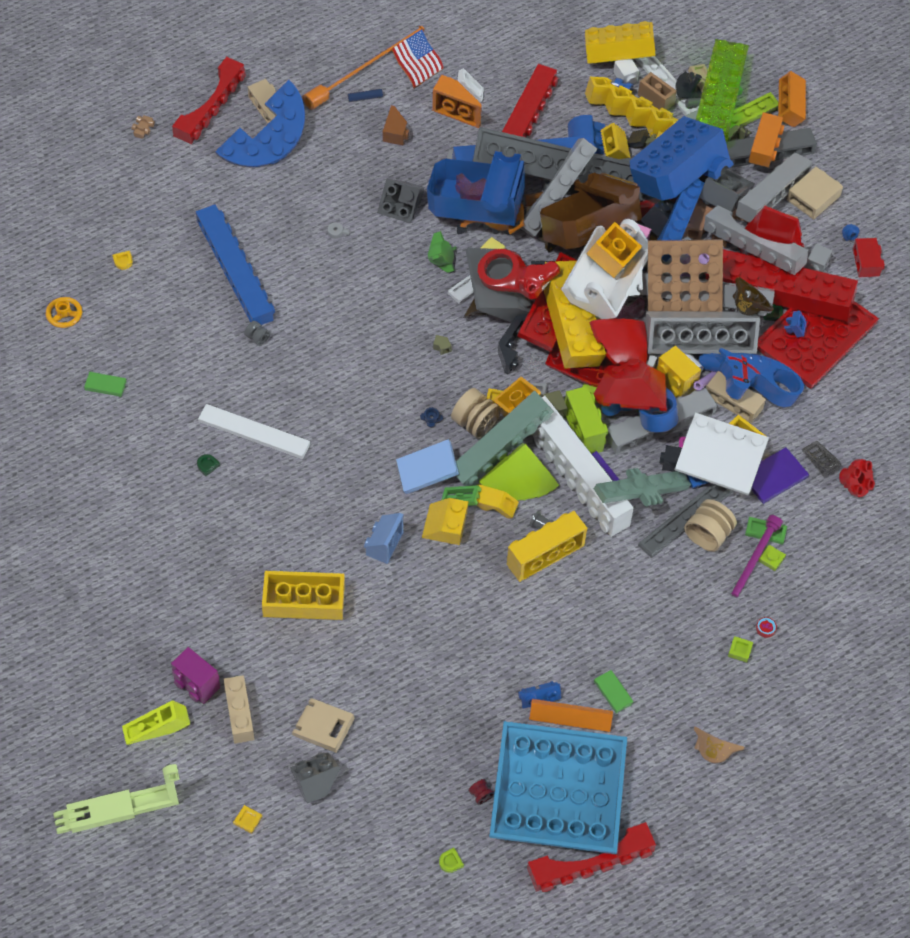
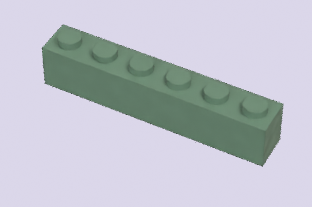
M534 390L456 461L459 475H456L457 478L465 486L477 485L480 478L491 471L499 461L508 456L512 449L519 447L523 439L533 434L542 422H546L551 417L554 411Z

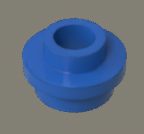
M853 224L846 225L842 230L843 238L846 241L856 239L860 231L859 228Z

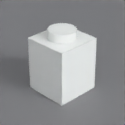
M632 59L615 61L613 72L617 78L623 79L624 83L630 82L634 84L638 81L639 70Z

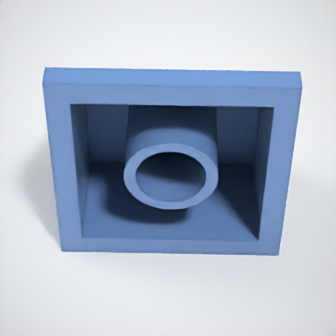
M404 514L382 515L379 522H375L372 529L373 534L371 538L368 537L364 544L366 556L388 564L403 534Z

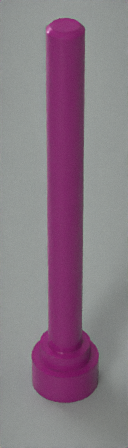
M769 515L765 522L766 530L731 593L732 596H739L773 532L779 530L783 524L779 517Z

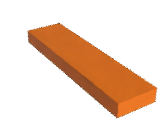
M532 699L529 720L610 732L613 711Z

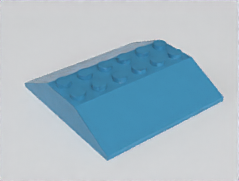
M504 721L489 838L617 854L627 737Z

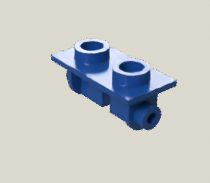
M550 681L549 683L539 685V689H536L535 686L522 688L521 691H518L522 708L531 707L532 699L550 702L561 699L560 683Z

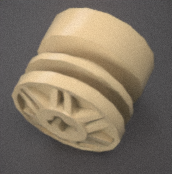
M471 388L456 403L451 419L461 427H466V431L479 439L495 425L500 416L501 407L496 403L494 404L490 399L486 400V396L476 388Z
M707 499L701 503L696 513L687 521L684 529L692 542L707 551L714 552L720 548L725 538L736 527L737 521L733 513L726 506L718 501Z

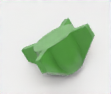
M441 231L433 234L429 247L428 259L445 272H452L455 270L452 264L454 260L453 251L457 248L456 246L451 247L449 242L444 240Z

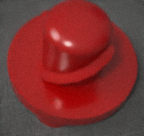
M856 459L848 468H843L840 471V483L844 485V488L848 489L852 496L863 497L869 490L874 489L875 481L873 479L871 461Z

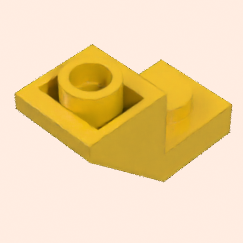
M479 485L481 492H478L480 497L477 499L478 504L476 506L484 511L495 509L504 517L513 518L519 503L518 500L505 491Z

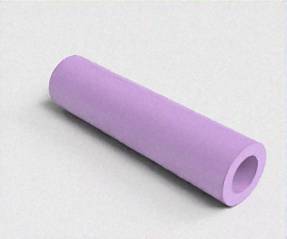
M711 372L696 381L694 388L701 390L706 387L716 372Z

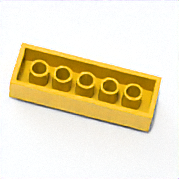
M558 261L556 263L560 266V273L543 290L564 368L600 366L606 356V352L602 342L597 343L589 322L596 320L595 315L570 303L561 290L577 261Z

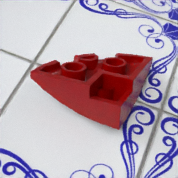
M600 319L589 322L597 343L602 342L607 350L605 355L614 365H623L629 360L636 358L647 363V334L644 321L634 319Z

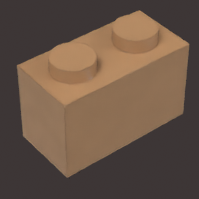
M650 72L640 80L638 95L653 102L652 106L668 110L675 104L677 90L655 74Z

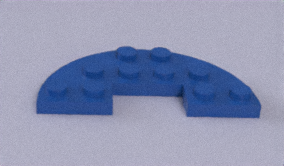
M290 80L265 102V106L276 117L253 139L239 128L215 151L219 157L234 165L260 167L282 160L296 147L304 129L305 109L299 91Z

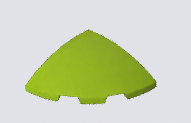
M524 443L509 456L502 459L479 481L483 486L505 491L516 500L541 497L559 486L542 462Z

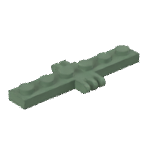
M638 468L626 470L627 479L597 483L593 489L602 503L640 498L645 506L662 504L663 499L660 494L688 490L691 483L685 474L678 471L646 476Z

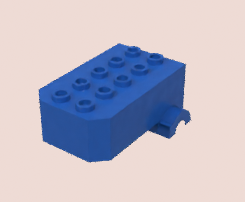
M686 116L679 119L630 160L631 174L634 183H637L638 187H640V192L659 200L675 198L701 175L717 179L721 176V170L724 166L730 168L734 165L732 160H730L723 129Z
M495 151L491 164L447 158L435 163L427 186L428 209L437 217L515 226L525 190L524 161L520 160L521 154L514 153L513 157H506L502 152Z

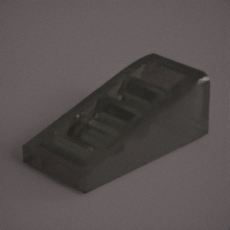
M818 441L802 448V452L824 478L840 470L842 463ZM815 447L818 448V450H816V451H814V452H810V451H809V450H811V449H813V448H815ZM820 452L822 453V455L818 457L815 456Z

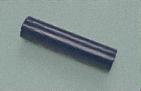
M382 89L348 93L349 102L383 97Z

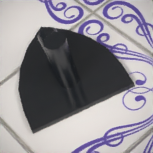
M685 71L682 73L675 84L677 97L686 99L706 98L698 87L702 76L700 74L694 75L693 72L687 73Z

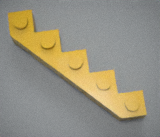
M590 76L585 95L590 104H605L609 115H625L630 126L646 127L650 137L653 134H656L657 137L659 131L665 132L678 121L670 111L662 107L658 109L652 106L653 102L642 96L639 98L632 95L631 90L621 85L617 87L611 84L612 80L606 77Z

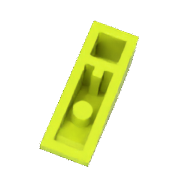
M172 700L123 725L122 728L126 744L129 745L175 733L190 725L186 706Z

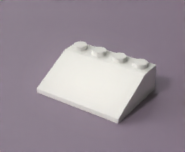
M695 413L675 471L749 495L769 437Z

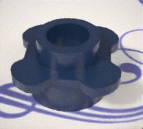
M430 407L420 415V419L424 420L428 427H434L435 423L443 420V416L439 414L436 408Z

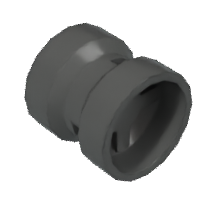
M255 320L248 324L244 335L249 339L252 338L256 345L261 346L269 339L270 331L262 328L261 324Z

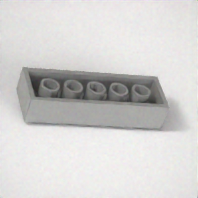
M646 311L647 353L664 354L676 345L684 354H720V348L732 353L757 354L760 317L757 314L747 316L740 312Z

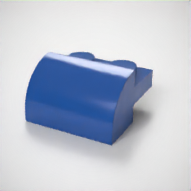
M592 115L576 116L569 121L568 137L592 135L594 146L597 148L596 153H605L600 132L601 129L605 128V124L593 121Z

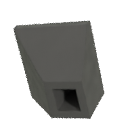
M387 178L377 213L411 223L421 203L425 187Z
M329 752L319 753L310 760L299 761L295 766L290 767L299 790L307 803L327 796L340 771L339 765Z

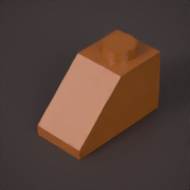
M391 105L383 129V142L403 146L404 141L409 138L410 130H407V121L395 106Z

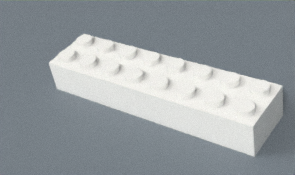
M542 397L554 412L546 422H542L536 431L531 434L534 437L535 444L538 448H542L545 451L547 460L555 464L558 474L566 478L568 487L576 491L579 501L587 505L590 515L593 518H597L603 532H608L612 537L628 528L631 524L633 506L628 500L602 503L593 488L597 483L610 482L612 480L547 397Z

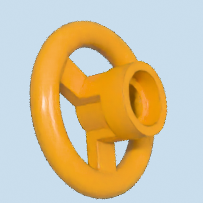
M60 297L49 303L45 315L51 325L58 328H67L75 325L81 319L82 307L73 298ZM70 303L76 307L77 311L71 310ZM55 306L57 315L52 318L51 311ZM68 316L74 317L68 322H58L60 319Z

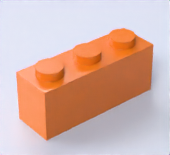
M789 71L779 79L778 116L783 117V122L795 127L802 123L806 117V80Z
M762 113L751 149L749 163L769 167L770 162L775 161L777 151L774 149L779 147L781 138L778 136L783 134L785 125H782L783 117Z

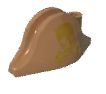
M694 726V731L698 735L694 749L699 750L702 757L709 762H724L733 753L745 749L743 746L718 739Z

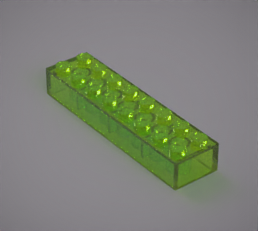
M715 39L696 120L723 129L727 144L749 45Z

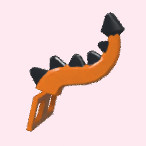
M520 204V212L516 219V222L520 220V224L515 228L512 225L464 220L460 225H457V234L466 232V226L471 228L473 226L472 223L476 227L483 223V229L485 230L492 228L494 234L503 231L505 234L510 235L524 226L523 204Z

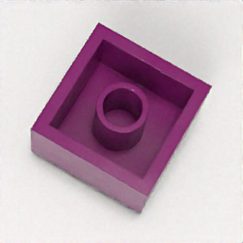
M187 647L171 662L175 685L181 690L183 688L186 689L193 701L197 702L199 700L204 705L221 688L218 671L191 648Z

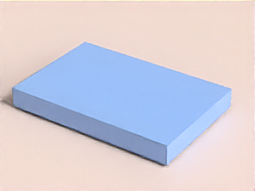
M449 439L396 459L405 494L459 475L452 444Z

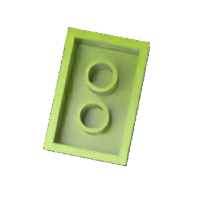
M588 386L566 391L565 404L568 408L566 419L570 428L591 454L596 451L598 453L603 452L608 430L606 424H603L601 421L600 409L595 406L594 394L590 393Z

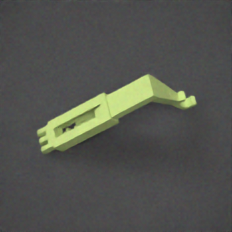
M168 765L162 769L166 783L164 785L131 793L129 790L67 804L66 810L53 813L54 818L58 819L55 821V825H64L56 829L57 834L69 831L75 833L135 818L137 814L178 805L179 802L174 781L180 779L177 765ZM90 812L91 818L77 821L76 818H85L84 813Z

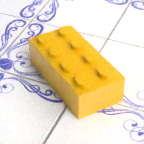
M653 22L626 23L621 26L608 25L603 28L591 27L585 30L588 64L656 56Z
M575 511L562 514L556 521L548 522L536 532L531 531L525 538L513 541L508 546L507 566L519 582L584 547L587 533L586 525Z
M265 571L262 597L263 617L343 620L345 574Z

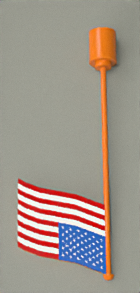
M419 26V29L328 88L318 85L304 94L302 99L310 110L315 109L329 99V91L391 50L398 64L409 77L413 89L441 71L444 67L440 57L428 43L423 33L424 27Z

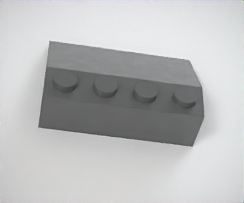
M467 248L466 255L476 309L512 322L516 316L528 314L531 309L530 299L523 294L495 291L482 284L477 272L478 263L486 253L494 249ZM497 258L488 265L486 275L492 279H502L510 274L513 263L506 258Z

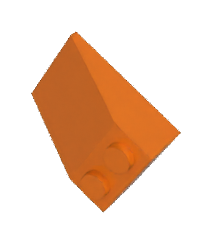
M441 75L433 88L432 111L479 128L481 126L482 104L457 80Z

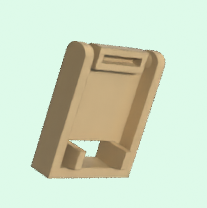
M311 698L308 702L309 705L305 707L296 724L297 729L292 731V735L337 753L355 719L354 715ZM339 721V724L343 726L336 738L331 737L330 735Z

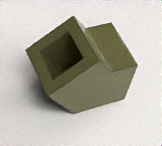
M436 335L433 350L439 351L440 355L451 352L452 346L448 338Z

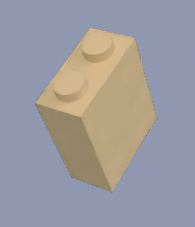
M815 167L789 189L787 201L814 220L840 197L843 186L824 171Z

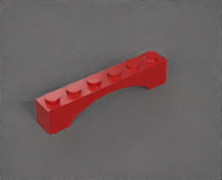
M226 56L218 67V77L220 80L215 92L201 107L187 115L181 114L172 125L173 137L189 144L199 139L203 128L208 127L210 119L218 114L222 104H226L230 93H234L237 84L245 79L246 72L243 63Z
M647 822L627 828L625 837L618 843L617 854L603 853L580 861H556L549 859L547 855L529 861L527 870L535 891L542 890V892H548L560 883L563 886L568 885L575 878L582 877V879L591 877L594 874L593 872L599 870L602 872L609 871L613 868V865L619 863L627 865L637 857H641V859L647 858L653 854L652 852H654L656 844Z

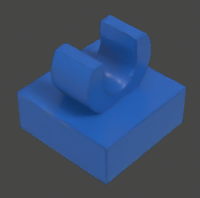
M794 311L792 317L786 318L789 326H784L787 333L794 332L796 337H804L807 321L800 311Z

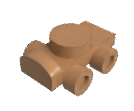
M145 115L143 117L137 116L136 122L139 124L133 123L132 125L134 136L143 139L145 134L149 135V127H154L155 124L153 118Z

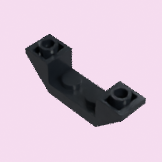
M528 314L516 316L498 342V355L504 372L507 375L518 366V352L512 348L515 343L514 339L518 337L517 335Z

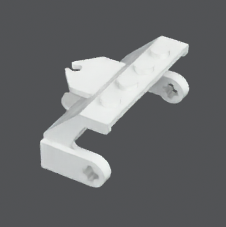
M631 219L623 220L620 227L641 244L642 247L616 277L613 278L586 254L606 232L603 226H597L561 289L570 303L601 319L616 318L628 296L640 295L636 287H638V290L643 289L642 269L648 260V240L638 224Z

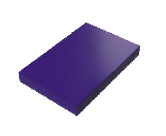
M785 447L760 462L751 490L764 504L807 479L809 474Z

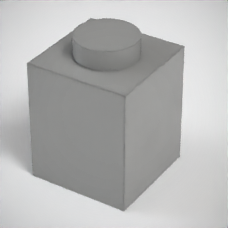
M815 244L805 268L824 272L833 250Z

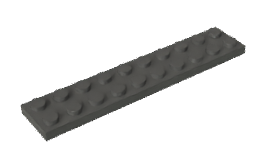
M479 127L472 161L491 164L495 151L502 152L506 157H513L514 153L521 154L520 160L524 161V175L552 181L571 148ZM593 154L576 178L581 183H585L588 180V175L591 173H606L634 182L630 170V162ZM640 192L639 199L640 202L645 201L646 194Z

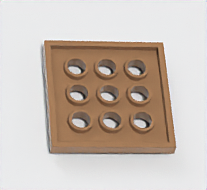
M723 239L648 240V311L722 312ZM703 253L709 256V261L705 264L700 263L698 260L699 256ZM664 254L671 255L672 261L669 264H664L661 261V257ZM688 254L691 260L689 263L683 264L680 262V256ZM666 272L672 275V280L667 283L661 279L662 274ZM687 272L690 274L691 278L688 282L680 280L682 273ZM702 272L708 273V281L701 282L698 279L699 274ZM703 290L709 293V298L704 301L698 297L699 293ZM664 291L671 292L672 298L669 301H664L661 298V294ZM688 291L691 294L690 299L687 301L682 300L680 293Z

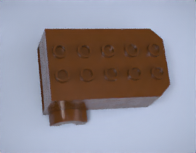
M591 173L588 175V180L585 183H581L579 179L574 181V190L580 192L542 208L540 212L544 241L561 246L564 249L579 248L587 244L597 226H603L607 231L614 222L620 226L625 219H631L635 222L641 220L640 187H638L637 183L606 173Z

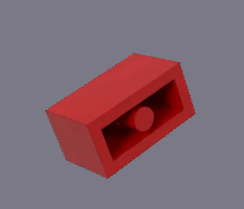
M877 238L855 239L852 249L858 277L880 276L885 264L884 260L881 259V245H878Z

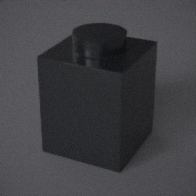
M666 445L665 452H661L659 463H663L662 470L675 472V467L682 450L681 447Z

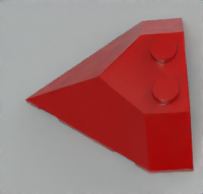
M637 358L631 359L627 363L605 372L594 392L595 401L603 406H610L614 403L620 404L623 408L646 410L659 408L660 411H667L665 374Z

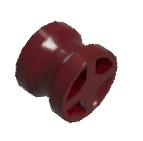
M486 779L475 782L468 790L471 795L475 796L477 805L490 800L495 794L493 789H489Z

